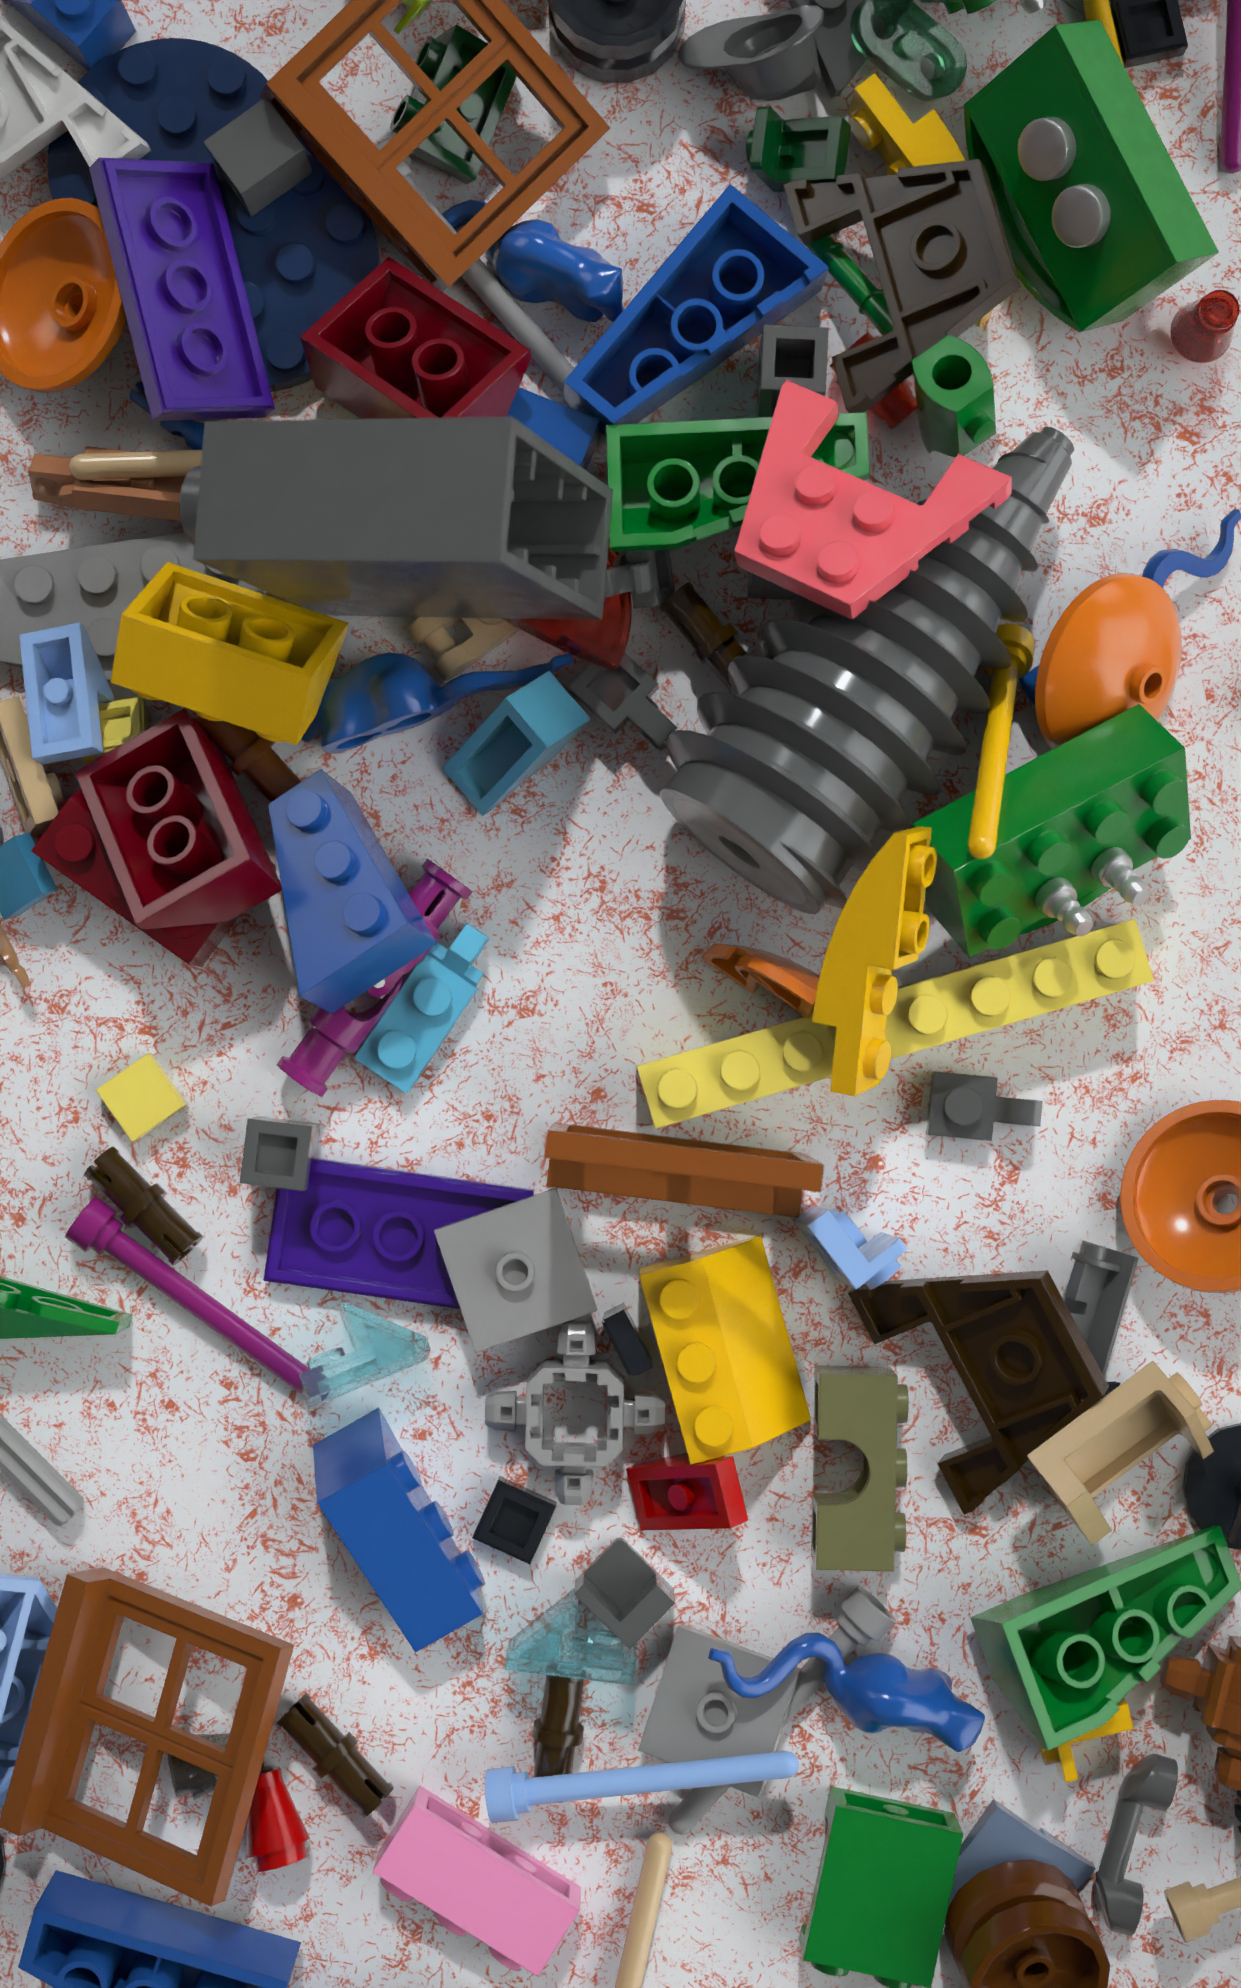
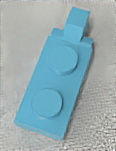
M466 923L449 949L437 942L423 961L416 965L354 1059L408 1094L479 990L476 986L484 973L472 965L490 938Z

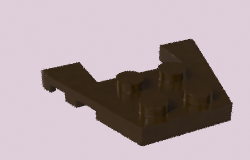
M980 159L898 168V174L863 178L860 173L838 175L837 181L810 184L807 179L784 184L797 235L805 245L863 221L894 330L831 357L845 408L849 413H863L869 410L913 374V359L947 335L958 338L1021 287L987 171Z
M1048 1270L885 1281L871 1290L866 1284H863L858 1289L853 1288L848 1293L874 1344L931 1322L991 1435L990 1437L946 1453L937 1463L964 1515L975 1510L997 1487L1004 1484L1018 1472L1022 1465L1029 1460L1028 1454L1088 1410L1109 1388Z

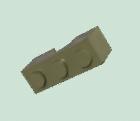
M815 1365L813 1429L818 1439L848 1441L860 1448L863 1454L862 1472L851 1487L836 1493L812 1492L811 1557L816 1570L894 1572L895 1552H905L906 1518L904 1513H895L896 1487L905 1488L907 1484V1453L905 1448H896L897 1423H907L909 1398L907 1384H898V1376L891 1367Z

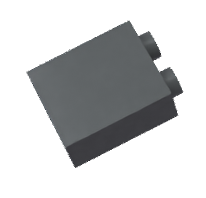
M513 417L205 422L201 466H196L187 473L180 492L182 526L187 538L194 545L193 560L303 608L329 616L602 620L605 571L607 568L613 489Z

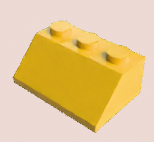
M166 562L121 614L110 683L131 689L136 695L144 699L163 700L193 710L198 716L207 720L226 721L255 731L260 737L269 741H285L297 745L316 717L345 639L349 623Z
M761 1235L639 1268V1277L691 1465L754 1448L811 1421Z

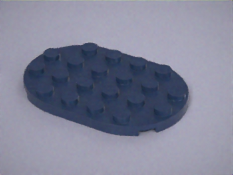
M165 38L137 43L119 50L96 64L78 83L147 142L151 151L140 158L141 160L213 163L203 141L262 99L259 96L268 80L249 62L220 46L192 39ZM66 131L51 142L48 147L47 168L52 199H80L99 208L89 165L70 132ZM306 148L305 151L312 168V173L252 217L215 167L271 392L290 389L312 380L300 336L381 264L379 245L372 221Z

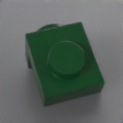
M771 106L757 107L754 130L749 132L746 141V156L750 169L773 192H785L784 184L795 180L807 179L810 184L837 181L838 175H845L851 125L843 116L783 120Z

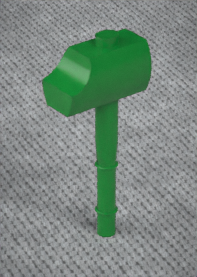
M829 235L806 245L815 256L830 267L828 272L859 307V313L866 315L882 336L894 330L883 290L875 287L844 251L842 243L837 242ZM947 335L912 360L919 428L924 446L929 454L937 451L955 458L958 454L965 456L996 434L992 374L986 361L974 347L959 338Z

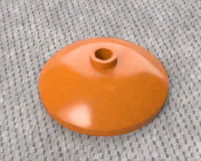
M60 198L45 202L30 210L13 225L0 243V373L14 384L35 392L52 393L69 389L89 377L108 358L124 331L127 318L99 208L80 199Z
M1117 573L1106 576L1084 589L1069 604L1058 619L1041 656L1035 687V709L1038 725L1043 738L1051 749L1066 743L1137 704H1140L1157 721L1163 714L1172 696L1179 674L1182 638L1174 604L1167 592L1158 583L1131 573Z
M1201 1101L1186 1105L1164 1116L1138 1141L1126 1163L1122 1177L1120 1192L1121 1213L1126 1231L1134 1247L1141 1257L1158 1273L1176 1284L1196 1291L1207 1293L1241 1291V1102ZM1227 1194L1236 1195L1238 1199L1236 1209L1229 1214H1220L1218 1211L1219 1200Z

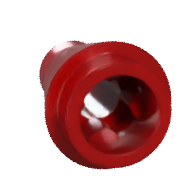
M280 1767L260 1771L246 1822L247 1857H254L257 1872L284 1867L308 1856L304 1842L309 1840L310 1836L283 1781Z

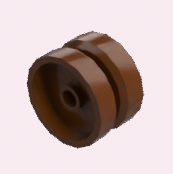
M1032 1859L1006 1861L979 1872L957 1891L947 1910L944 1935L965 1988H1108L1110 1963L1092 1921L1088 1918L1073 1881L1056 1866Z

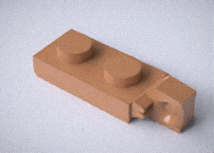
M86 446L83 454L132 451ZM34 454L28 476L33 492L32 496L35 500L74 509L181 521L180 492L186 476L79 480L69 470L70 460L74 456L71 458Z

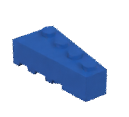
M730 184L564 380V402L575 410L600 419V432L606 438V425L639 423L760 336L764 325H775L821 292L830 267Z
M56 1870L34 1908L18 1968L53 1988H288L301 1942Z

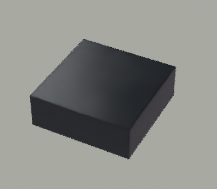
M1112 0L1110 8L1124 68L1184 55L1188 48V42L1178 0Z
M622 1303L604 1312L602 1324L628 1376L632 1375V1377H635L653 1368L652 1357L625 1304Z
M499 1476L472 1538L525 1563L531 1564L555 1511L557 1502Z

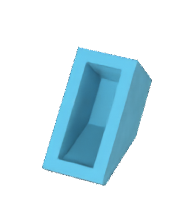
M548 671L507 696L442 769L480 814L484 816L556 756L588 723L590 717L555 676Z

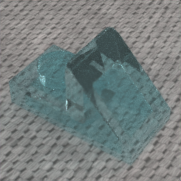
M342 1302L340 1315L355 1352L345 1355L342 1347L321 1353L307 1362L309 1370L299 1374V1386L308 1409L426 1361L431 1349L426 1336L351 1304Z
M575 1588L509 1640L504 1670L634 1685L637 1661L636 1644L629 1650L610 1630L603 1629L587 1631V1637L574 1636L579 1600L574 1594Z

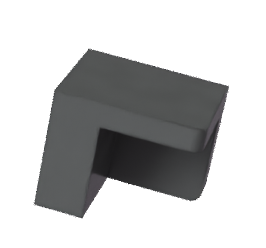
M262 99L203 141L214 166L251 217L312 173L305 148L268 99Z
M262 1116L248 1118L240 1183L299 1191L307 1190L313 1140L319 1137L321 1124Z
M621 1537L616 1538L575 1580V1596L629 1650L675 1604L674 1588Z

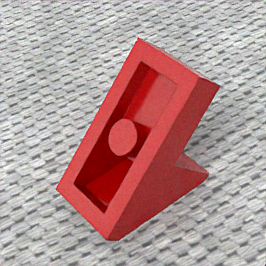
M686 1452L626 1468L641 1531L726 1529L748 1521L733 1456H721L691 1465L688 1453Z

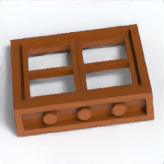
M351 0L265 84L259 97L271 101L300 143L425 281L443 292L470 268L611 128L502 0H452L489 44L441 91L380 23L403 0ZM368 34L371 35L429 102L380 150L319 83ZM504 62L562 128L515 176L456 110ZM444 120L503 186L455 235L396 169Z
M555 1122L547 1131L544 1158H550L546 1184L549 1187L795 1218L800 1216L802 1191L821 1192L824 1164L805 1153Z
M107 1568L67 1574L0 1817V1828L17 1836L43 1828L210 1907L224 1902L294 1644ZM124 1617L176 1638L155 1717L103 1695ZM193 1645L247 1667L226 1748L172 1725ZM95 1722L147 1744L127 1823L75 1800ZM164 1752L218 1775L197 1855L143 1831Z

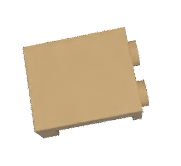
M1151 1361L1028 1454L1027 1457L1052 1496L1092 1546L1112 1531L1093 1498L1178 1434L1183 1435L1203 1459L1214 1452L1205 1431L1212 1427V1424L1199 1406L1202 1405V1402L1188 1382L1178 1372L1168 1378L1158 1365Z

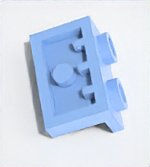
M811 1205L800 1214L799 1218L793 1219V1222L836 1278L854 1289H858L861 1285L866 1284L871 1290L884 1283L901 1268L896 1258L908 1249L899 1237L880 1232L867 1242L861 1231L844 1211L839 1213L836 1209L829 1211L828 1209Z

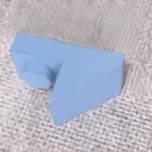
M79 622L20 634L32 759L41 764H48L103 753L98 703L112 702L114 697L85 626Z

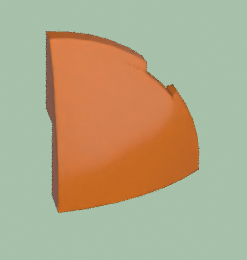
M713 944L703 955L702 959L751 994L754 995L761 985L807 1018H810L813 1014L820 975L812 970L773 953L739 945Z

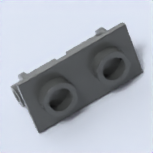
M1083 1240L1079 1253L1073 1252L1071 1256L1072 1259H1075L1064 1296L1066 1297L1065 1304L1105 1377L1139 1258Z

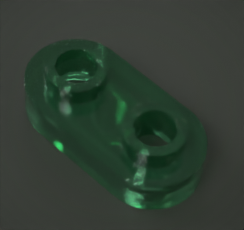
M862 0L855 8L850 21V34L856 49L912 97L921 101H935L954 93L960 87L967 69L966 54L961 43L912 0ZM875 17L882 19L886 25L887 34L884 40L878 38L873 31ZM923 57L928 58L934 66L932 79L926 78L921 71Z

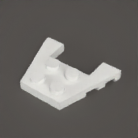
M0 17V179L66 131L70 132L89 167L99 157L140 159L151 151L145 140L10 23Z

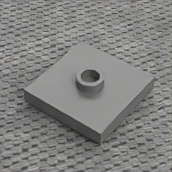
M557 1188L434 1230L475 1353L598 1311Z
M679 1625L638 1751L668 1763L776 1752L801 1668L795 1667L786 1679L771 1692L758 1698H742L728 1688L723 1677L721 1663L708 1658L710 1648L729 1651L733 1656L737 1673L744 1678H752L759 1675L774 1658L687 1625ZM766 1781L728 1784L727 1786L759 1798L763 1793Z

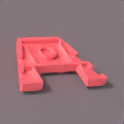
M786 380L779 393L734 552L738 567L852 620L867 609L869 600L876 602L909 576L910 570L916 571L918 569V560L943 541L951 544L969 530L970 520L988 506L995 510L1011 495V476L960 454L956 456L923 505L913 503L812 458L813 453L839 418L837 401Z

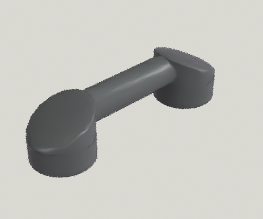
M1158 1754L1146 1756L1131 1768L1119 1788V1797L1101 1863L1095 1875L1101 1912L1110 1931L1132 1936L1139 1925L1143 1909V1887L1141 1883L1124 1879L1143 1807L1147 1806L1166 1811L1172 1803L1178 1780V1765L1175 1759Z

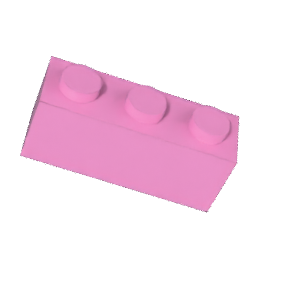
M419 1785L379 1849L373 1873L381 1877L380 1882L382 1886L393 1896L407 1902L412 1901L413 1898L435 1911L434 1916L437 1921L450 1932L459 1936H466L467 1933L487 1944L491 1955L505 1967L514 1971H520L523 1967L537 1977L580 1911V1886L421 1785Z

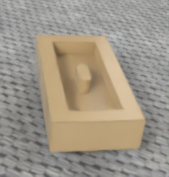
M19 696L1 700L0 760L25 833L35 836L44 833L59 813L58 811L65 805L64 797L56 775L54 773L45 774L43 765L32 759L28 715L24 713Z

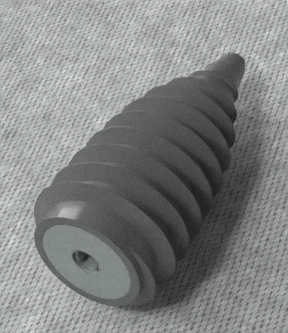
M1044 427L1040 433H1031L1012 452L1002 455L992 469L1012 477V493L1009 498L995 510L988 506L969 521V530L951 544L943 541L918 560V569L916 571L910 570L909 576L876 602L869 600L867 609L851 620L795 593L793 607L797 621L779 619L771 620L763 625L760 630V644L766 658L751 655L737 656L729 663V682L736 696L711 692L703 694L697 700L698 716L707 735L688 730H676L670 732L666 738L667 750L677 772L662 789L660 796L672 816L692 837L749 883L793 909L807 914H817L824 904L841 909L844 908L847 899L839 884L852 867L866 870L871 860L877 854L871 844V840L878 829L896 833L913 828L910 819L898 803L905 790L929 796L940 793V784L925 762L931 750L951 755H962L966 752L963 736L951 721L955 709L973 713L989 711V698L983 687L974 677L978 666L1002 670L1009 668L1011 665V656L1006 646L996 634L1001 619L1013 622H1023L1027 619L1026 607L1016 594L1015 588L1022 571L1035 572L1038 569L1037 561L1031 554V550L1042 523H1049V518L1046 514L1072 465L1070 456L1074 452V446L1067 436L1055 428ZM927 499L919 501L916 504L923 505Z

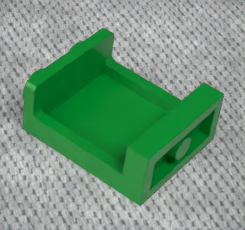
M830 1786L825 1808L828 1820L827 1832L807 1925L803 1924L801 1926L799 1935L803 1961L811 1962V1965L818 1971L833 1976H846L849 1971L872 1975L877 1982L889 1988H911L912 1984L931 1988L963 1839V1832L956 1815L953 1812Z

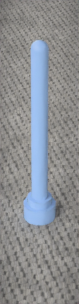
M778 1751L529 1778L528 1772L517 1773L514 1766L487 1769L485 1775L486 1806L491 1823L518 1821L520 1813L531 1812L532 1805L790 1778L797 1773L799 1762L792 1752Z

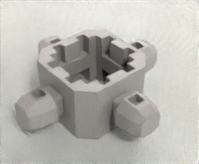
M567 1321L563 1323L558 1338L557 1354H562L563 1360L545 1359L529 1374L526 1397H517V1391H501L486 1396L485 1425L494 1430L515 1432L516 1426H526L525 1449L541 1466H561V1469L555 1470V1489L560 1504L584 1505L587 1504L591 1496L593 1470H589L587 1467H606L623 1451V1428H634V1434L656 1433L664 1429L665 1400L657 1395L635 1393V1399H624V1376L607 1360H589V1355H596L595 1331L591 1323L588 1321ZM554 1381L597 1382V1385H608L607 1440H597L596 1443L554 1442V1439H544L545 1384H554Z

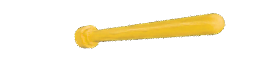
M1001 624L996 631V634L1006 646L1011 656L1009 668L1001 670L984 666L985 670L992 677L989 693L990 708L986 714L968 840L969 852L978 859H986L995 851L1017 681L1029 672L1034 658V637L1027 629L1016 624Z

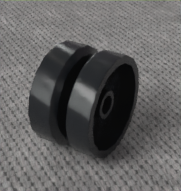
M547 0L549 4V27L558 51L576 71L600 82L630 83L654 74L674 55L684 33L686 0Z

